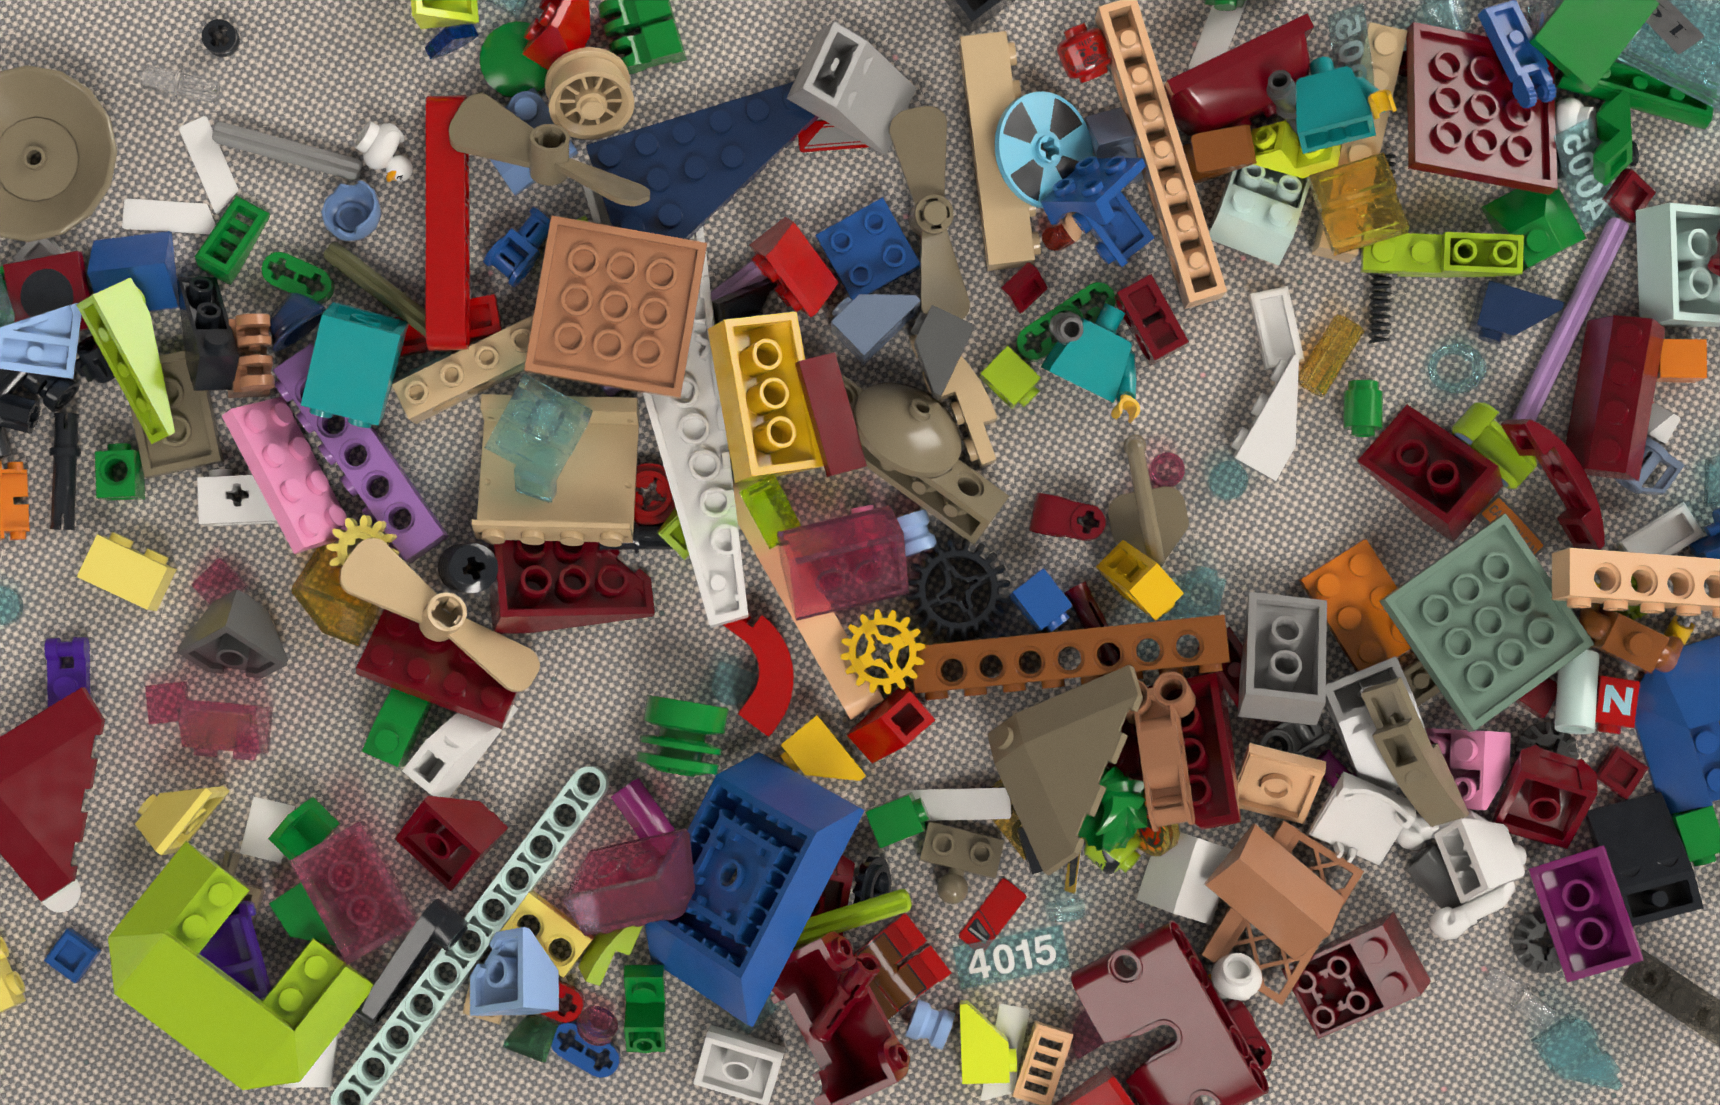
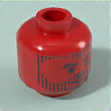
M1084 22L1063 31L1066 39L1057 45V52L1069 78H1079L1080 83H1084L1108 72L1107 65L1112 62L1108 43L1100 28L1093 27L1087 29Z

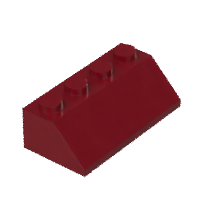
M1613 315L1587 320L1565 445L1575 455L1585 473L1589 476L1639 481L1665 335V328L1653 318Z

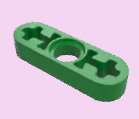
M1100 282L1088 285L1025 327L1019 333L1016 340L1017 353L1022 359L1029 362H1038L1044 359L1056 343L1053 344L1051 337H1048L1040 345L1041 352L1036 353L1034 349L1026 351L1024 349L1027 343L1026 335L1031 334L1033 338H1037L1045 333L1046 330L1040 326L1045 322L1051 333L1050 321L1052 317L1061 312H1072L1083 318L1081 311L1073 303L1079 301L1080 308L1084 307L1091 300V292H1094L1097 296L1104 294L1107 297L1104 303L1114 307L1116 302L1114 291L1107 284ZM1096 306L1087 311L1085 315L1091 319L1089 320L1090 322L1095 324L1101 310Z

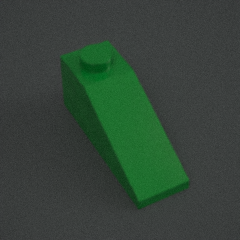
M392 688L376 717L361 752L396 767H404L433 703Z

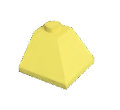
M225 786L159 793L158 796L152 794L139 808L138 813L142 816L135 825L153 849L161 856L176 853L185 841L189 842L229 793V790Z

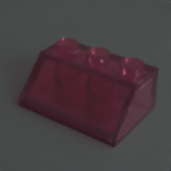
M890 505L777 532L781 566L796 621L909 594L904 533Z
M365 821L353 824L289 861L347 965L411 930L419 919Z
M685 828L590 850L562 899L563 904L584 936L597 933L607 934L616 929L631 926L640 927L650 922L665 919L674 920L682 916L695 891L689 832Z

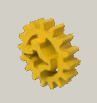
M875 609L873 620H869L865 614H861L860 620L862 625L859 628L852 624L848 626L849 630L854 634L852 639L843 638L841 640V643L849 646V652L841 654L840 659L850 660L852 664L845 670V673L849 675L856 672L859 675L855 683L858 687L866 681L869 682L870 693H875L878 685H883L885 693L891 694L892 684L894 683L902 690L905 689L906 683L904 678L906 676L913 679L918 677L913 670L914 664L924 665L925 663L923 659L917 657V651L926 649L925 644L915 642V638L921 633L920 629L909 631L907 627L911 619L906 617L900 623L897 622V612L891 610L888 618H883L880 609ZM877 626H892L902 633L891 638L882 635ZM865 634L868 640L866 652L857 658V646L860 638ZM874 635L884 645L891 644L893 646V650L889 652L890 662L893 666L892 669L883 659H874L873 654L877 651ZM909 645V659L902 670L898 663L900 651ZM873 666L884 668L889 678H876L869 675L865 670Z

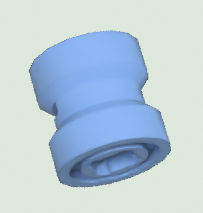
M925 509L890 521L893 533L897 534L900 539L898 548L902 558L910 557L935 547L937 541L935 535L929 532L927 525L930 520Z
M918 999L910 1017L905 1036L914 1040L926 1038L930 1046L942 1050L951 1030L955 1013L946 1009L937 1011L932 1009L928 1002Z

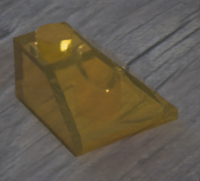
M328 544L317 547L294 582L291 592L322 633L359 647L373 625L380 607L346 593L341 587L339 580L343 565L330 566L329 564L333 558L338 557L337 551L328 550Z

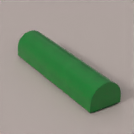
M1614 62L1593 90L1587 93L1560 69H1558L1555 80V87L1605 102L1613 100L1624 90L1630 94V109L1703 130L1709 126L1713 118L1715 90L1618 62Z

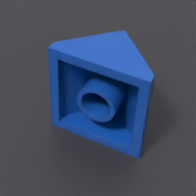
M171 231L93 240L87 274L94 294L131 277L135 286L142 291L149 312L180 308Z

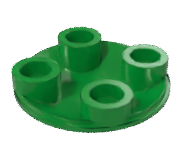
M516 21L503 24L493 30L482 45L480 52L482 74L487 83L504 97H513L520 92L529 91L533 87L539 92L545 87V78L548 70L522 54L529 41L524 38V34L531 23Z

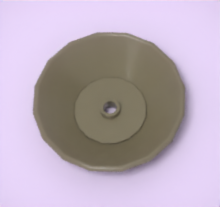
M29 65L0 71L1 238L33 242L63 235L90 217L111 187L118 152L111 118L91 89L62 71ZM36 153H40V163L32 165L31 157Z

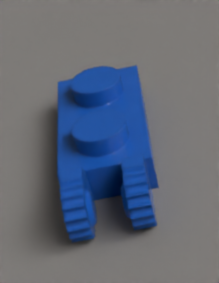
M1517 0L1484 8L1478 14V17L1510 82H1513L1512 92L1515 99L1518 100L1517 103L1526 109L1535 106L1538 98L1544 103L1554 100L1557 88L1548 70L1549 65L1544 55L1529 43L1534 35Z

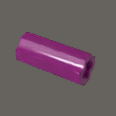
M640 778L635 779L611 796L655 861L682 842L681 837Z

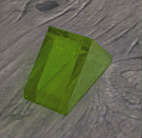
M774 473L739 492L769 549L804 531Z

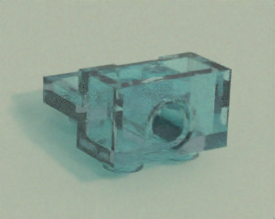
M523 374L484 448L555 484L568 458L572 455L589 424L593 410Z

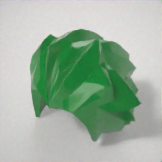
M1116 766L1109 769L1105 767L1099 785L1105 787L1106 790L1095 817L1086 815L1078 835L1079 837L1086 838L1088 846H1095L1096 851L1111 852L1114 849L1126 848L1128 841L1134 837V833L1139 828L1148 827L1145 807L1146 799L1143 792L1144 781L1129 780L1128 777H1124L1123 772Z

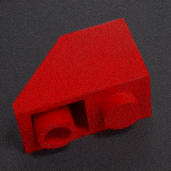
M906 685V688L903 690L900 687L896 689L846 735L873 764L907 746L931 725L935 718Z

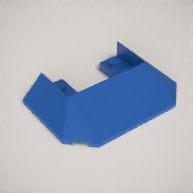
M1720 635L1684 645L1674 669L1666 673L1654 669L1652 674L1645 673L1640 682L1634 727L1646 765L1649 767L1648 772L1654 791L1662 793L1670 814L1712 806L1713 801L1720 800V725L1718 722L1720 721Z

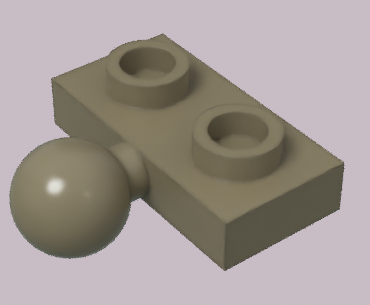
M928 822L919 861L949 868L948 874L939 880L937 892L944 902L957 904L963 901L968 893V884L964 878L965 872L996 879L1005 840Z

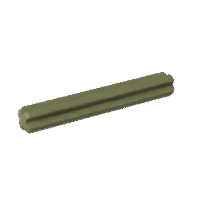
M334 241L326 248L323 256L330 264L426 337V310L338 242Z

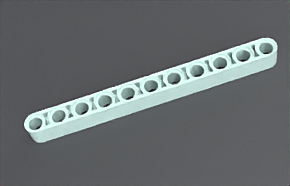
M586 766L573 774L464 918L469 922L467 930L475 931L480 936L481 945L477 951L466 949L461 937L449 951H445L443 948L439 951L334 1090L331 1096V1105H346L343 1100V1093L346 1089H352L359 1094L361 1099L360 1105H371L490 948L489 943L495 933L501 931L527 894L533 891L604 797L609 788V778L603 769L597 766ZM588 772L596 774L600 780V788L593 795L585 793L580 786L582 776ZM562 804H569L576 811V820L571 826H565L557 819V810ZM539 835L548 837L552 842V852L548 857H541L534 852L533 842ZM514 867H521L528 873L529 882L525 888H517L511 884L509 875ZM490 899H498L504 904L505 913L499 920L490 918L486 912V904ZM442 962H449L455 966L457 977L454 982H445L440 978L438 968ZM417 994H426L432 999L433 1009L431 1013L423 1014L416 1009L414 1003ZM393 1026H402L408 1031L409 1040L406 1045H398L392 1040L391 1030ZM375 1057L383 1062L385 1067L383 1076L375 1077L369 1073L367 1069L369 1058Z

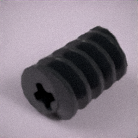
M477 543L455 544L447 548L440 556L437 565L438 575L442 583L450 590L462 593H479L492 585L498 573V562L494 553L486 546ZM468 562H472L473 569H470L468 574H464L462 568L466 567Z

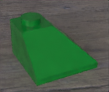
M1559 187L1550 195L1515 189L1481 207L1495 234L1524 235L1523 272L1587 239Z

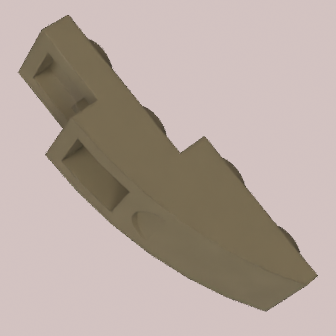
M1401 677L1365 688L1361 696L1377 729L1372 735L1391 774L1413 807L1431 827L1467 817L1469 812L1438 743L1431 745Z

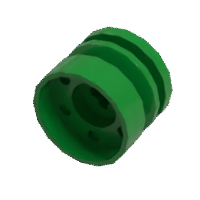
M647 695L643 720L659 726L660 729L659 735L640 736V742L657 746L655 753L638 751L636 761L646 763L657 771L691 777L705 774L717 775L719 765L704 762L702 757L703 753L721 755L722 749L705 743L706 735L725 734L729 709Z

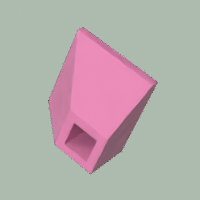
M1425 728L1431 745L1438 743L1467 809L1487 810L1509 773L1511 733Z

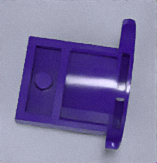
M241 901L199 954L261 999L266 997L272 988L251 916L256 915L257 912L253 902Z

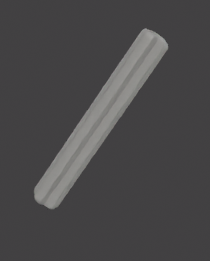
M221 121L215 124L212 133V139L218 144L354 181L360 178L363 163L353 157Z

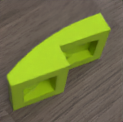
M629 904L618 912L591 942L578 966L586 982L597 986L601 985L615 951L630 956L645 922L637 906Z

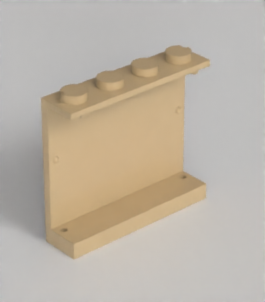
M481 394L480 409L484 419L477 520H472V528L476 539L484 540L485 543L501 544L505 540H521L522 543L528 545H540L544 541H560L568 546H579L584 544V542H600L604 546L618 547L621 546V543H633L640 421L637 398Z

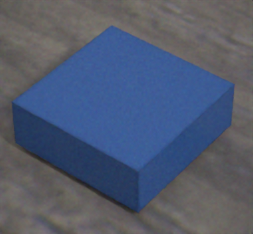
M67 928L44 961L73 983H78L102 950L72 928Z

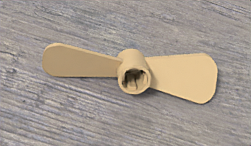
M368 538L361 541L343 564L339 580L341 587L346 593L419 623L421 632L430 640L441 642L450 639L505 689L512 692H522L532 684L538 674L540 662L533 650L467 619L466 605L459 596L448 592L437 594L383 540Z

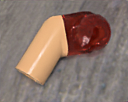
M1076 212L1067 213L1064 222L1053 228L1048 227L1043 231L1042 242L1049 250L1061 251L1081 238L1082 230L1072 218V215Z

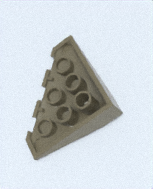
M1130 665L1017 712L987 734L995 767L1039 864L1047 875H1051L1079 856L1084 844V840L1078 838L1083 820L1087 814L1095 817L1106 790L1105 787L1099 785L1101 776L1108 762L1112 764L1117 763L1127 739V735L1121 732V727L1129 710L1138 712L1143 696L1134 667Z

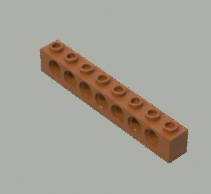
M1225 614L925 645L926 649L917 651V657L923 659L925 663L924 665L914 664L913 670L918 677L913 679L915 694L925 693V700L949 698V690L963 689L964 697L986 695L987 687L1002 685L1003 693L1026 691V683L1041 681L1042 689L1065 687V679L1080 677L1081 685L1127 665L1134 667L1137 679H1144L1143 671L1158 669L1159 676L1166 672H1177L1183 675L1182 667L1198 666L1199 673L1223 671L1222 663L1230 662ZM1185 635L1195 636L1200 644L1199 652L1192 658H1184L1177 651L1178 640ZM1145 639L1155 640L1160 647L1158 658L1152 662H1145L1138 655V646ZM1106 643H1113L1120 650V659L1113 666H1106L1099 659V650ZM1067 647L1076 648L1081 655L1079 666L1073 670L1065 669L1060 663V654ZM1028 651L1037 652L1042 660L1041 668L1034 674L1025 672L1021 666V659ZM990 655L999 657L1003 665L1001 673L994 678L988 677L982 668L983 661ZM951 659L959 660L964 668L962 677L955 682L948 680L944 674L945 664Z

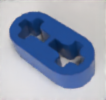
M575 1021L562 1022L552 1031L550 1044L553 1051L558 1056L589 1074L599 1078L608 1077L619 1067L621 1054L618 1047L613 1042ZM570 1029L576 1032L574 1039L585 1047L581 1050L575 1045H571L568 1049H564L561 1046L563 1039L558 1036L559 1032L566 1034ZM588 1048L597 1053H601L603 1049L609 1050L611 1052L609 1059L613 1062L612 1066L605 1064L601 1069L595 1066L597 1059L587 1053Z

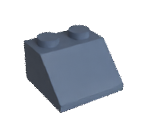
M859 294L853 301L847 297L831 313L833 315L831 321L832 333L865 365L919 312L921 300L916 295Z

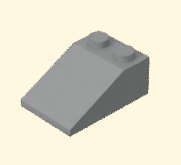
M1249 592L1239 679L1238 717L1317 726L1326 702L1327 600Z

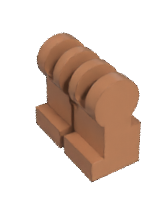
M242 314L235 316V319H228L239 352L235 381H233L232 390H228V398L269 396L270 389L275 388V378L271 373L272 366L274 365L273 356L267 355V347L272 346V337L269 336V327L271 326L270 315Z

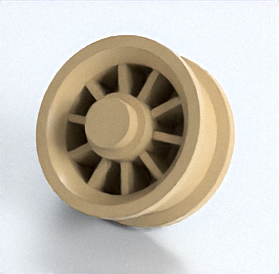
M595 47L572 50L559 57L546 74L545 90L549 100L548 108L551 120L555 125L563 127L571 137L593 140L610 136L624 127L633 114L634 95L630 87L628 68L621 58L608 50Z

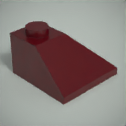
M427 796L394 839L449 891H452L494 847L508 827L480 801Z

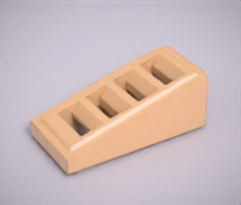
M1034 1020L1012 1097L1038 1105H1051L1074 1034L1071 1031ZM1040 1037L1059 1042L1058 1050L1038 1044ZM1035 1052L1055 1057L1054 1065L1034 1059ZM1030 1067L1051 1072L1050 1079L1030 1074ZM1029 1081L1047 1087L1045 1094L1025 1089V1082Z

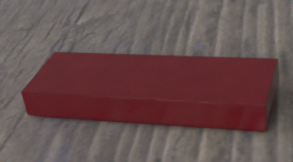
M835 352L796 362V370L826 476L831 477L866 467L865 456Z

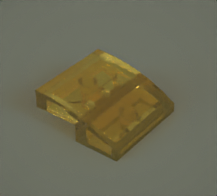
M1384 152L1309 175L1308 179L1315 205L1333 256L1408 233L1410 226L1397 197V184Z

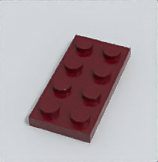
M386 609L383 610L356 666V674L500 729H503L519 693L505 689L450 639L441 642L430 640L421 632L419 623Z

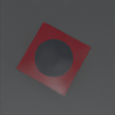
M72 251L3 265L13 323L74 303H80L90 297L81 251ZM81 315L79 331L89 330Z

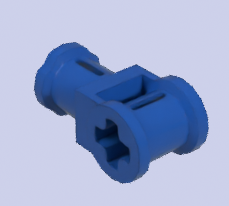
M534 206L529 211L530 217L516 232L511 228L505 236L500 238L491 247L483 260L486 266H494L509 279L508 284L512 287H516L531 271L535 261L541 255L538 248L548 237L550 219ZM506 257V258H507L508 260H510L515 266L510 265V264H509L506 260H504L503 258Z

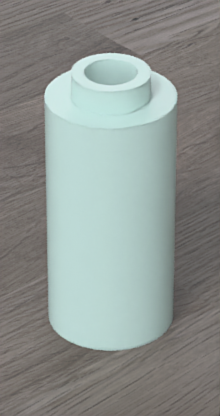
M1592 646L1558 670L1554 728L1559 732L1568 734H1591L1595 732L1600 655L1592 651Z

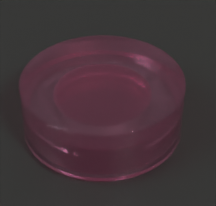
M600 1006L586 1008L577 1022V1031L580 1037L587 1043L595 1046L609 1044L618 1030V1021L614 1014Z

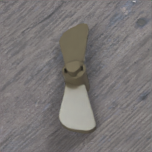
M478 93L465 99L450 123L449 141L456 151L529 168L531 178L539 184L545 186L558 185L564 182L567 177H570L621 205L639 206L650 200V190L645 186L569 158L570 136L563 127L555 124H543L533 128L487 94Z
M934 106L907 109L901 111L892 119L889 126V135L914 203L908 216L909 225L912 231L920 236V310L928 314L931 306L934 305L964 319L969 312L970 301L947 231L954 217L952 205L945 198L947 119L945 114Z

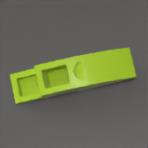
M1364 231L1362 233L1361 273L1397 274V277L1438 278L1522 275L1524 235L1444 232L1441 235Z

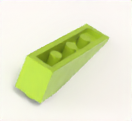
M130 277L91 295L76 304L150 443L153 444L174 434L175 429L150 312L146 306L142 291L135 286Z

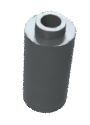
M1434 843L1424 847L1406 864L1404 869L1441 909L1445 907L1453 909L1463 905L1460 903L1441 852Z

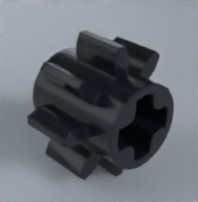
M90 336L82 340L77 346V354L80 358L75 361V368L80 376L85 377L88 382L95 380L97 383H106L114 379L115 376L94 337Z

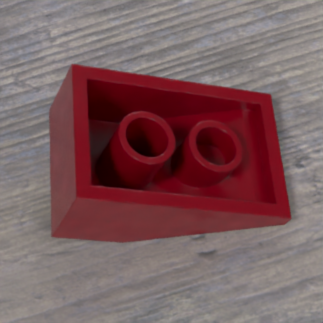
M1408 404L1357 460L1358 464L1418 518L1452 542L1460 536L1503 487L1498 465Z

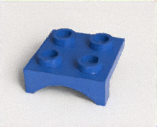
M1090 156L1079 161L1075 166L1076 169L1067 178L1055 183L1052 191L1041 201L1050 223L1058 224L1060 219H1063L1069 212L1084 214L1100 225L1109 223L1115 217L1109 201L1144 169L1146 165L1143 158H1125L1124 156L1097 158L1096 156Z
M883 197L815 235L829 259L832 269L835 270L837 278L841 280L852 301L859 294H871L905 274L908 276L920 269V262Z

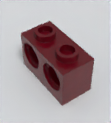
M1152 274L1120 290L1114 296L1117 308L1125 313L1123 319L1150 366L1178 352L1189 343Z

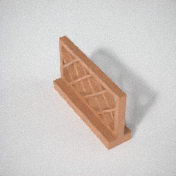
M1281 821L1272 838L1289 853H1292L1298 841L1312 848L1316 865L1307 868L1311 871L1318 870L1319 878L1325 883L1323 868L1339 865L1352 873L1344 888L1335 890L1345 899L1342 904L1343 907L1364 871L1347 862L1342 857L1340 859L1337 858L1336 854L1303 834L1289 823ZM1319 853L1333 862L1321 864ZM1228 906L1200 954L1216 963L1223 956L1229 955L1234 946L1250 943L1253 959L1260 970L1281 964L1284 965L1287 981L1279 994L1265 986L1263 975L1262 984L1258 990L1280 1005H1283L1321 942L1296 960L1291 957L1287 958L1286 953L1280 948L1281 960L1260 964L1255 941L1268 938L1265 935L1253 937L1250 922L1232 907ZM1246 927L1248 938L1238 940ZM1298 961L1291 973L1288 963Z

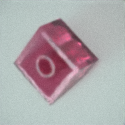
M177 699V715L182 747L194 748L193 755L217 757L218 750L233 751L232 759L256 761L257 754L269 753L273 707Z

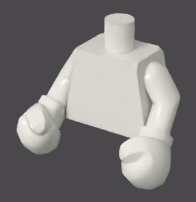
M1468 810L1469 815L1465 818L1433 827L1420 814H1416V819L1409 830L1403 827L1396 838L1397 843L1403 848L1412 850L1421 849L1426 840L1436 839L1460 903L1463 904L1453 909L1450 907L1439 909L1431 916L1429 927L1435 935L1444 940L1457 939L1470 926L1477 924L1478 919L1502 909L1515 891L1514 882L1524 877L1525 873L1523 865L1527 858L1526 851L1521 845L1513 844L1507 827L1504 824L1489 822L1471 810Z

